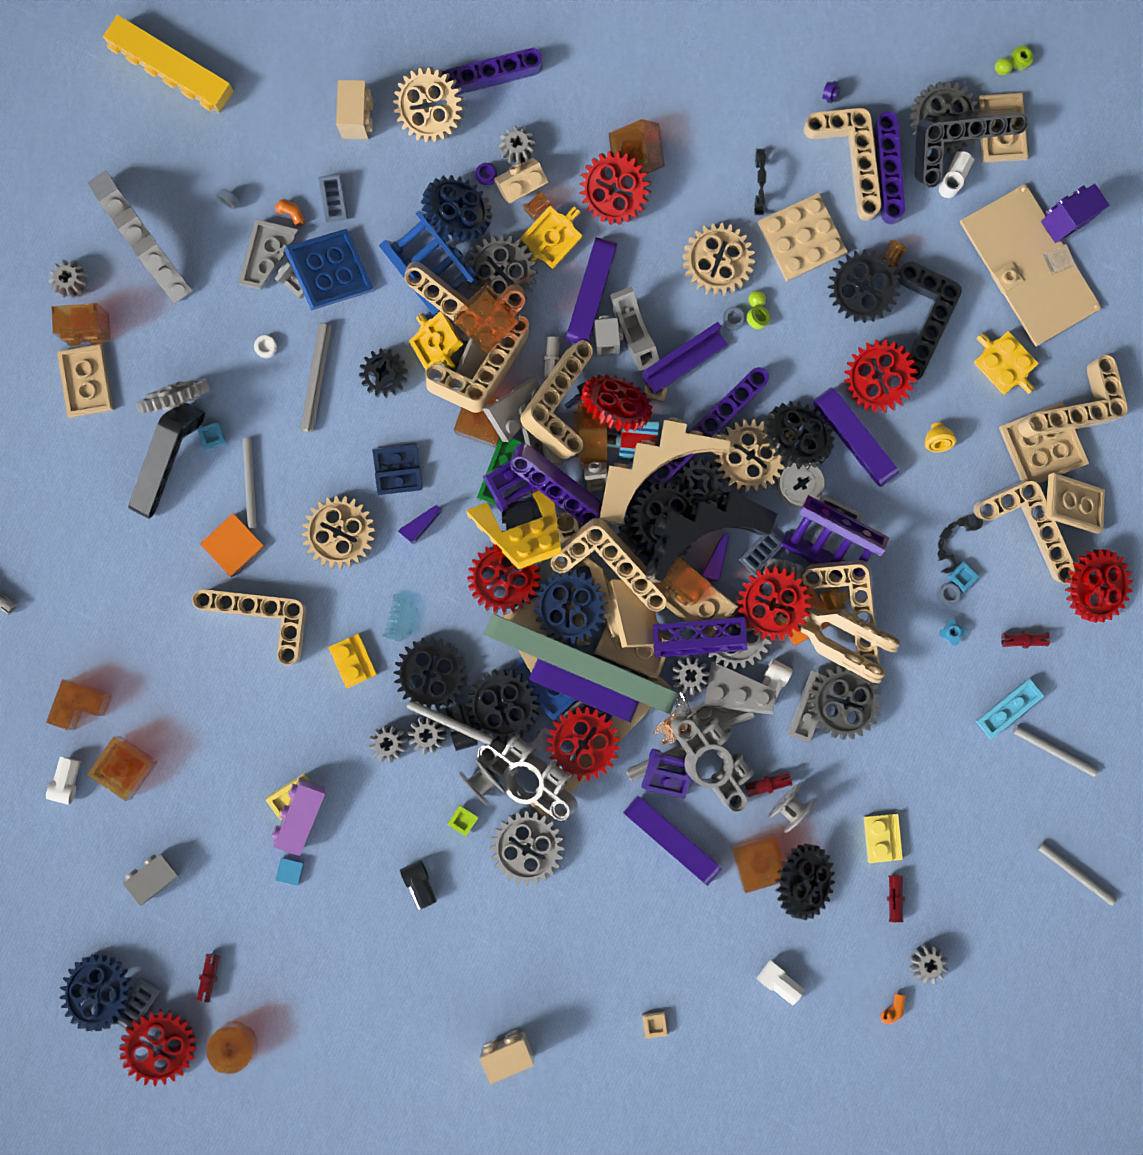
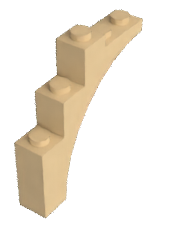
M669 418V421L664 420L659 447L655 446L654 442L645 440L636 444L632 470L628 469V465L620 463L609 466L600 519L608 524L622 526L626 509L634 493L658 468L674 459L690 454L704 452L727 453L730 441L725 440L726 437L721 435H712V438L705 437L699 431L685 433L687 424L682 423L681 419Z

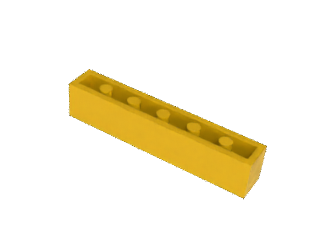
M116 15L103 35V38L108 43L107 47L116 54L121 52L126 55L125 58L136 66L138 63L144 66V70L153 77H156V75L162 77L163 82L169 87H178L182 90L181 93L191 100L196 98L201 101L200 104L209 111L214 109L220 113L234 92L230 83L119 15Z

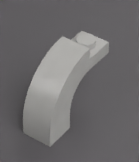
M630 286L610 296L614 306L615 317L618 319V325L623 330L625 343L637 368L641 371L658 362L659 357L656 346L641 317L634 290Z

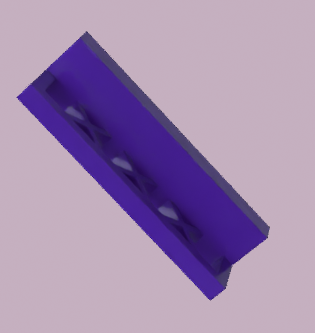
M716 322L644 370L641 377L654 395L728 345L719 333L721 329L719 322Z
M745 617L653 625L654 649L657 658L748 650ZM741 624V635L731 636L726 632L730 625ZM711 626L720 631L712 638H708L703 634L706 628ZM687 628H691L696 632L692 639L687 640L680 635ZM669 630L673 634L669 641L659 642L658 631Z

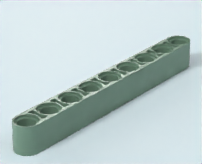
M492 613L483 634L668 714L671 713L679 695L674 690Z

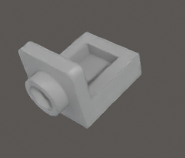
M290 262L283 264L279 268L275 279L278 282L284 283L298 298L303 299L305 295Z
M607 462L584 464L587 491L605 490L608 476Z

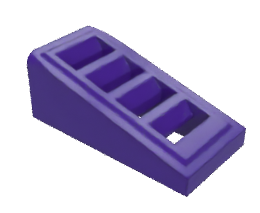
M438 505L433 506L400 528L398 532L409 542L415 544L442 513L441 508Z
M723 535L720 538L701 574L702 578L713 581L720 580L729 540L728 535Z

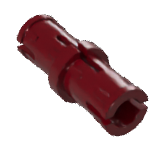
M1022 631V633L1001 634V639H1011L1010 641H1001L1002 647L1022 646V648L1028 649L1029 646L1048 647L1050 645V641L1040 640L1050 639L1049 632L1029 633V631Z
M789 771L772 777L764 776L762 780L745 783L748 797L766 792L771 794L773 790L793 786L792 780L789 779Z
M888 875L889 896H887V901H889V922L902 923L904 922L903 902L905 901V896H903V876Z
M206 953L203 972L199 975L201 981L196 1001L202 1002L203 994L206 992L204 1002L210 1003L214 982H217L218 978L216 977V972L221 956L214 954L213 963L210 964L212 954Z

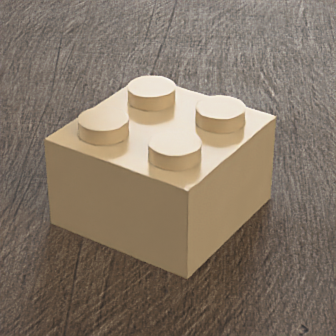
M338 80L336 125L342 139L369 140V132L373 131V119L370 118V110L374 108L371 89L367 88L366 82L363 80Z
M514 1030L506 1034V1038L497 1042V1039H493L484 1044L480 1054V1061L490 1085L534 1066L535 1055L525 1031L518 1032V1030Z

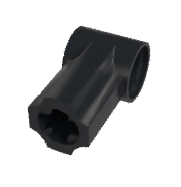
M465 703L446 708L448 717L474 728L470 724ZM451 728V737L456 751L478 745L476 739Z
M422 860L400 869L402 879L406 887L410 889L419 910L437 902Z

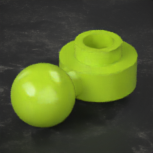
M1026 46L1016 47L1011 52L1009 58L1002 57L997 60L995 71L997 74L1005 76L1013 68L1019 71L1025 70L1033 62L1034 56L1032 51Z
M755 290L750 293L748 298L749 304L753 308L747 313V321L754 329L761 330L769 324L770 314L762 307L766 302V295L760 290Z

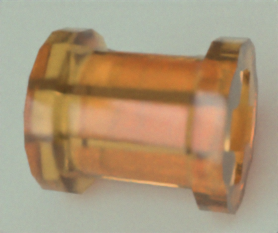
M538 191L536 193L537 196L528 204L524 203L522 205L524 211L534 221L538 219L537 216L544 209L552 206L548 198L541 191Z
M890 240L883 261L886 262L891 259L889 267H898L897 263L902 254L907 252V248L897 241Z

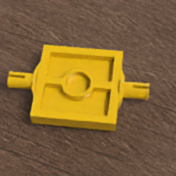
M549 206L522 235L520 240L534 254L530 261L536 262L538 259L554 270L583 238V235L572 224V221L580 214L576 207H573L564 216Z
M440 311L432 319L427 320L424 313L418 314L419 316L416 319L421 327L409 342L425 370L434 364H443L445 368L454 369L455 365L451 361L450 356L463 345V342L447 315Z
M1009 331L993 342L984 332L976 338L985 349L982 355L973 363L1003 395L1017 385H1020L1027 394L1035 389L1026 378L1029 372L1039 363Z

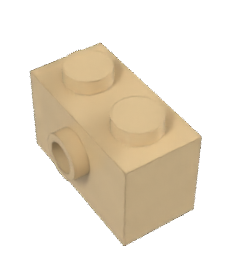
M534 158L522 164H516L509 171L494 178L502 197L509 204L548 183L540 163Z

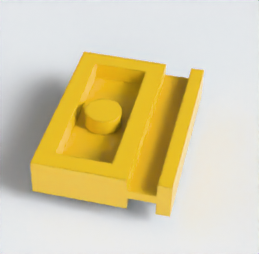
M356 634L328 647L346 688H350L377 675L360 634Z

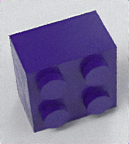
M1095 183L1088 188L1083 185L1073 192V195L1070 197L1068 195L1056 203L1057 205L1046 211L1048 216L1041 223L1056 244L1087 225L1110 205Z

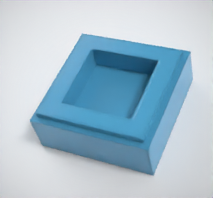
M219 421L197 428L204 450L227 443Z
M962 561L947 576L953 584L960 588L962 593L980 577L965 561Z
M282 857L275 881L298 886L304 862Z

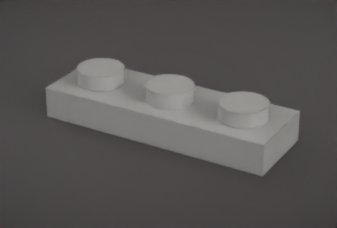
M811 671L787 733L808 743L811 742L819 721L811 720L815 712L808 711L810 707H813V703L807 701V699L814 697L809 690H816L817 688L814 686L813 681L821 682L818 676L820 673Z

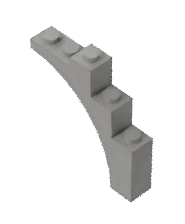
M105 170L89 181L88 184L98 202L130 244L138 259L155 278L171 301L175 304L192 292L189 285L153 238L109 173Z

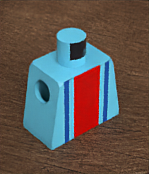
M648 422L646 426L644 425L642 429L637 428L635 432L631 428L628 432L622 428L621 434L608 433L607 447L620 448L619 458L633 462L637 443L645 440L654 442L655 446H657L659 422Z

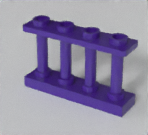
M808 495L799 512L804 518L794 533L786 531L780 544L788 551L805 558L807 561L819 564L845 561L843 557L854 542L865 548L858 560L868 562L873 553L882 556L890 537ZM812 521L824 526L814 544L802 538ZM832 532L845 537L835 554L823 549ZM855 568L853 570L857 577H863L866 574L862 568ZM832 570L830 572L842 577V573L839 570Z

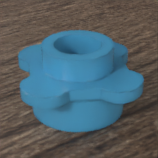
M948 619L947 625L940 630L939 635L941 638L950 641L951 645L956 646L967 630L966 627L958 625L955 619Z

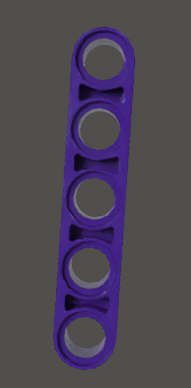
M529 48L443 70L441 76L449 73L448 81L456 80L453 87L455 89H462L457 93V95L535 76L542 69V55L537 49ZM530 59H535L538 61L535 65H529L527 63V61ZM509 64H513L516 66V68L511 71L507 70L505 67ZM487 70H493L495 72L492 76H486L484 74V72ZM470 75L473 79L466 82L462 80L464 76ZM437 86V90L441 94L440 88Z
M886 111L880 114L876 121L874 135L881 200V218L885 223L892 225L897 223L904 214L905 201L898 119L893 112ZM881 122H888L891 128L883 127ZM883 143H889L893 149H885ZM884 165H891L894 171H887ZM887 186H892V187H894L895 190H896V193H894V194L889 193V192L887 191L886 187H887ZM888 208L896 209L898 215H891L888 212Z
M598 237L595 238L565 341L576 344L578 341L584 340L589 343L616 252V242Z
M830 387L813 400V404L818 412L824 415L823 418L826 421L830 422L829 426L879 487H882L899 474L892 460L834 388Z
M519 444L515 447L510 465L514 472L581 524L585 525L594 518H600L602 503L599 499L528 444Z
M538 658L529 677V680L630 723L639 705L637 700Z
M638 795L624 810L623 813L705 885L709 886L722 870L716 862Z

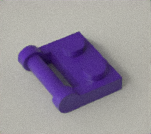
M512 459L482 476L495 499L497 508L501 512L508 509V505L528 493L538 491V489L526 482L527 484L506 497L503 496L502 492L524 480L512 470L510 466Z
M651 749L649 763L641 787L644 790L685 799L691 781L685 769V758L661 753L658 749ZM659 761L684 767L683 773L658 768Z

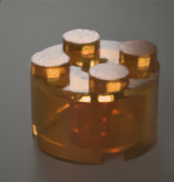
M237 1021L228 1022L217 1029L208 1039L206 1046L207 1059L214 1070L224 1074H234L243 1070L254 1058L257 1051L258 1041L256 1034L250 1027ZM229 1045H231V1047H234V1046H235V1047H236V1050L233 1052V1050H232V1049H229L228 1046H229Z

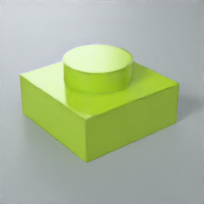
M459 805L447 825L466 837L479 817Z

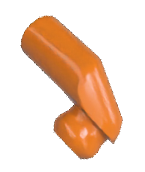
M281 199L275 204L277 213L290 214L296 227L306 223L298 204L287 199Z
M894 994L893 1005L885 1009L880 1015L883 1023L892 1024L903 1017L906 995Z

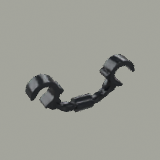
M756 149L755 166L760 168L757 171V183H759L760 189L758 196H755L754 215L764 216L763 205H765L763 190L766 183L765 149Z
M967 516L959 518L957 522H952L947 528H944L939 536L941 539L938 541L939 551L937 556L939 558L938 561L949 560L951 568L949 570H942L941 573H951L957 566L954 555H947L945 550H943L944 541L947 542L953 532L951 529L955 528L958 524L959 526H964L966 532L976 531L982 527L983 519L976 517L978 524L976 527H972Z

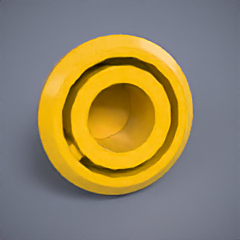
M937 422L931 425V429L925 437V448L932 452H943L951 449L957 440L954 433L948 427H945L941 422Z

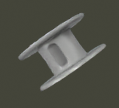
M793 463L791 467H786L777 481V491L780 498L787 505L794 508H802L808 495L819 499L823 493L825 483L823 474L818 467L814 468L811 465L806 470L804 465H802L800 469H797L796 463ZM804 479L808 480L803 489L802 487L796 491L793 489L798 480L800 482Z
M476 757L475 761L481 769L471 778H468L462 772H459V774L473 793L489 807L490 804L484 795L495 786L503 793L506 791L492 772Z
M799 783L792 787L778 801L768 815L771 818L778 812H781L789 820L784 829L785 833L794 828L816 802V799L813 798L804 804L795 796L800 788Z

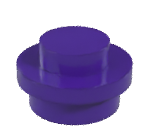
M828 81L824 87L822 99L827 100V103L831 104L833 100H837L841 88L838 87L837 81Z
M490 163L480 164L475 171L477 181L486 186L495 182L494 178L497 177L495 166Z

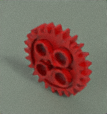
M620 150L616 152L615 157L613 151H608L607 157L604 153L599 154V160L597 158L591 159L594 166L589 164L585 166L589 172L581 173V176L586 179L584 182L579 183V185L585 187V190L579 192L580 195H586L582 203H589L586 209L587 212L595 211L593 218L601 215V223L605 222L607 218L609 225L614 224L615 219L617 224L621 225L623 224V218L628 223L631 221V216L634 218L639 216L637 210H645L642 203L649 202L645 195L651 193L650 190L646 189V186L651 184V181H645L644 179L649 172L642 173L641 170L644 164L637 166V157L629 160L630 153H626L623 157ZM606 167H610L613 171L611 179L605 175ZM627 175L633 179L632 187H628L625 184ZM600 179L601 181H603L604 183H606V184H608V185H612V184H615V183H616V188H617V189H620V190H623V191H629V192H631V193L633 194V196L631 197V196H629L627 193H624L623 191L614 192V188H613V187L608 186V185H604V184H600V183H598L597 180ZM599 188L605 192L604 200L599 199L597 196ZM619 197L625 200L624 209L620 208L617 204Z
M886 339L882 345L880 341L875 340L874 346L868 342L866 343V350L859 347L860 354L858 356L852 354L855 361L847 362L851 370H846L844 373L849 375L850 378L845 379L844 382L851 384L846 391L854 392L850 398L852 400L858 399L857 406L861 407L865 404L864 410L869 411L872 407L874 413H878L881 407L882 412L887 413L888 406L895 411L896 403L903 406L902 399H910L907 392L915 391L911 383H916L918 380L913 378L912 375L917 374L918 370L911 368L916 364V361L909 360L912 356L911 353L907 352L904 354L905 347L901 346L897 349L898 343L896 342L889 346V341ZM891 356L892 363L888 367H884L883 360ZM874 358L877 359L876 361H877V365H878L879 371H881L882 373L885 374V375L882 376V379H883V382L885 383V386L888 388V391H889V394H888V395L885 394V388H884L883 382L877 379V378L880 377V374H879V371L877 370L876 366L874 365V362H873V359H874ZM870 365V374L867 376H863V368L865 366ZM895 377H899L900 384L897 387L892 388V379ZM874 386H878V394L874 397H871V388Z
M598 374L597 378L592 376L590 380H587L581 392V400L584 401L582 405L588 407L586 412L594 413L593 419L599 418L601 419L600 424L606 422L608 423V428L615 426L617 431H620L621 428L626 432L630 428L634 432L637 428L642 429L644 425H647L653 413L651 411L653 406L649 404L651 400L645 398L647 394L640 393V387L634 388L633 382L626 383L625 378L618 380L616 375L613 378L608 374L605 377Z
M494 543L493 550L486 546V554L478 552L479 561L472 559L475 567L468 568L469 572L473 574L467 577V580L472 582L468 587L470 591H474L472 593L473 599L480 597L477 601L478 605L486 603L485 610L488 611L493 607L494 614H497L499 609H502L503 615H506L507 609H510L514 614L515 607L517 606L523 610L522 603L531 604L529 596L537 597L533 589H540V584L535 582L541 580V575L535 574L540 571L539 566H533L535 565L534 563L522 568L521 571H516L518 568L514 564L511 567H504L502 564L508 558L502 553V549L498 548L497 544L495 545ZM486 571H493L495 573L490 579L483 577ZM504 575L508 577V581L504 582L500 577ZM517 578L526 580L522 586H516L514 581ZM499 589L506 591V594L501 598L494 596V593Z
M1093 549V552L1086 551V557L1079 556L1080 563L1073 562L1075 570L1068 571L1072 577L1071 579H1066L1065 582L1069 583L1070 587L1066 588L1065 591L1070 592L1071 595L1066 600L1072 601L1070 608L1075 609L1074 614L1081 616V619L1097 623V621L1104 623L1105 619L1112 620V614L1120 615L1118 608L1125 609L1123 601L1130 600L1126 594L1132 592V589L1128 588V585L1133 583V580L1128 579L1132 571L1125 570L1129 564L1123 563L1124 558L1117 556V552L1106 549Z
M775 566L773 572H771L769 567H765V574L761 570H757V578L750 575L749 580L751 583H743L747 590L739 591V594L744 596V599L738 600L737 603L743 604L744 608L739 609L738 612L745 613V621L748 620L750 622L746 628L754 627V635L762 632V639H766L769 634L771 641H774L778 635L782 641L785 639V633L791 638L794 636L792 629L800 632L799 624H807L803 617L811 616V613L806 611V608L813 606V604L807 603V599L811 598L812 595L805 594L804 592L809 586L802 587L800 585L804 580L803 578L795 579L797 572L788 575V568H784L780 573L779 566ZM765 583H769L772 586L773 591L771 595H766L763 592L762 588ZM786 590L794 593L795 598L793 602L785 600L784 593ZM756 596H760L769 601L774 600L776 598L778 604L793 607L794 611H790L781 606L773 608L772 603L757 600ZM757 605L764 606L766 610L764 617L757 615ZM779 612L787 615L788 620L786 624H781L778 621L777 615Z
M577 707L576 714H573L569 709L567 718L560 714L562 722L553 721L557 728L556 730L549 729L553 737L546 739L547 742L552 743V746L547 747L546 750L553 751L554 753L549 757V760L556 759L557 766H562V770L570 772L572 777L576 774L578 781L581 780L582 775H585L587 781H590L591 774H594L598 779V771L600 770L607 774L605 766H614L610 759H618V756L613 752L614 750H620L619 746L614 745V742L619 741L620 737H613V734L618 729H610L613 721L605 722V713L598 717V709H595L590 714L589 707H586L584 713H581L580 708ZM577 722L587 724V731L584 734L575 732L574 726ZM596 727V731L587 741L589 747L587 749L583 747L577 757L571 761L570 757L579 747L577 741L579 739L583 741L591 729ZM598 735L606 739L605 745L601 748L593 745V739ZM563 741H572L574 748L571 752L562 751L561 743ZM589 754L592 757L591 764L588 766L581 765L579 763L580 756Z
M159 1009L158 1015H154L153 1011L150 1010L149 1017L147 1018L141 1013V1021L138 1022L132 1019L134 1027H125V1031L129 1035H121V1040L125 1043L119 1045V1050L125 1052L120 1054V1060H126L122 1063L123 1068L130 1067L128 1070L129 1076L136 1073V1082L143 1077L144 1085H147L149 1080H153L154 1086L157 1085L158 1080H162V1083L166 1085L167 1078L169 1077L174 1082L176 1073L181 1076L184 1075L182 1067L190 1068V1063L187 1060H194L195 1058L194 1054L191 1053V1051L196 1050V1045L191 1044L196 1041L195 1035H190L193 1032V1028H185L188 1024L187 1019L179 1022L180 1014L178 1013L173 1018L171 1010L166 1015H163L162 1009ZM157 1027L161 1032L156 1036H152L148 1033L151 1028ZM140 1037H145L149 1042L141 1040ZM173 1039L180 1041L177 1047H170L168 1043ZM160 1044H162V1049L158 1048L156 1051L154 1050V1046L158 1047ZM141 1047L146 1048L148 1050L147 1053L142 1056H139L135 1053V1051ZM167 1053L175 1055L176 1057L171 1058ZM159 1059H164L167 1061V1064L163 1067H157L155 1062Z

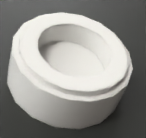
M262 335L256 339L254 349L260 357L271 358L277 352V343L271 336Z

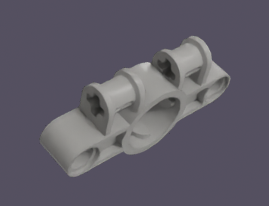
M684 716L674 718L671 722V731L687 753L685 757L687 774L701 786L712 788L721 803L731 811H743L747 805V798L739 786L750 779L754 771L746 765L742 753H736L731 756L721 746L728 740L729 735L721 729L717 717L708 719L698 727L693 721ZM687 723V730L684 733H680L681 725ZM707 750H718L717 754L722 759L719 772L712 774L709 779H701V774L696 770L698 757H702ZM737 795V801L734 804H730L731 798Z
M518 733L512 737L507 746L501 741L495 740L492 741L490 746L485 744L478 750L479 761L503 779L504 789L514 801L521 804L534 802L553 818L561 821L567 819L577 810V800L564 790L572 774L570 772L566 773L559 768L555 761H552L548 766L542 759L532 756L536 747L534 745L530 746L523 741ZM489 749L493 751L494 756L490 754ZM522 766L528 767L530 771L537 774L539 779V786L536 789L537 793H529L522 786H519L516 773ZM561 803L566 806L567 811L562 808Z

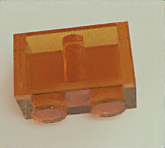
M679 556L671 565L663 583L658 582L668 592L670 589L677 594L676 599L684 606L688 604L693 606L711 585Z

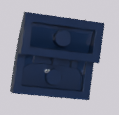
M417 443L372 449L378 495L423 490Z

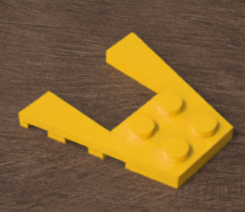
M539 490L530 493L543 517L504 532L501 531L487 502L466 510L468 518L474 520L477 527L482 532L484 531L490 537V540L502 549V553L518 569L562 553L555 503Z

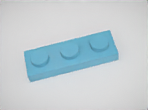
M1026 679L975 722L989 739H993L1041 700L1044 695L1031 679Z

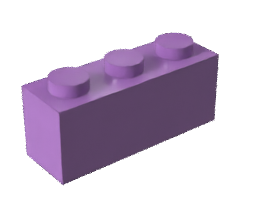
M301 778L298 779L297 784H292L288 797H291L289 804H284L280 813V818H282L280 826L275 825L271 838L274 839V848L300 856L325 796L324 786Z

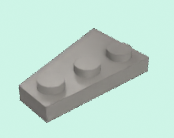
M255 219L238 282L239 285L262 290L286 254L285 247L292 245L300 231Z

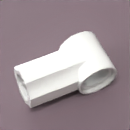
M957 151L943 180L939 184V192L943 197L953 198L963 186L964 180L974 161L971 154L965 151ZM947 182H952L955 188L948 186Z
M772 659L763 675L762 684L775 689L777 698L781 688L788 682L793 669Z
M60 756L54 779L51 780L47 789L46 799L67 805L72 803L76 793V785L74 784L81 761Z
M772 960L768 961L756 977L764 986L771 991L777 992L792 1005L798 1002L805 990L786 975V972Z

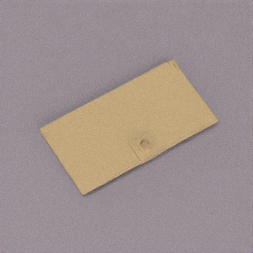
M1025 183L959 222L1036 347L1086 317L1100 311L1102 307L1062 242L1059 241L1055 244L1042 225L1041 221L1046 216Z

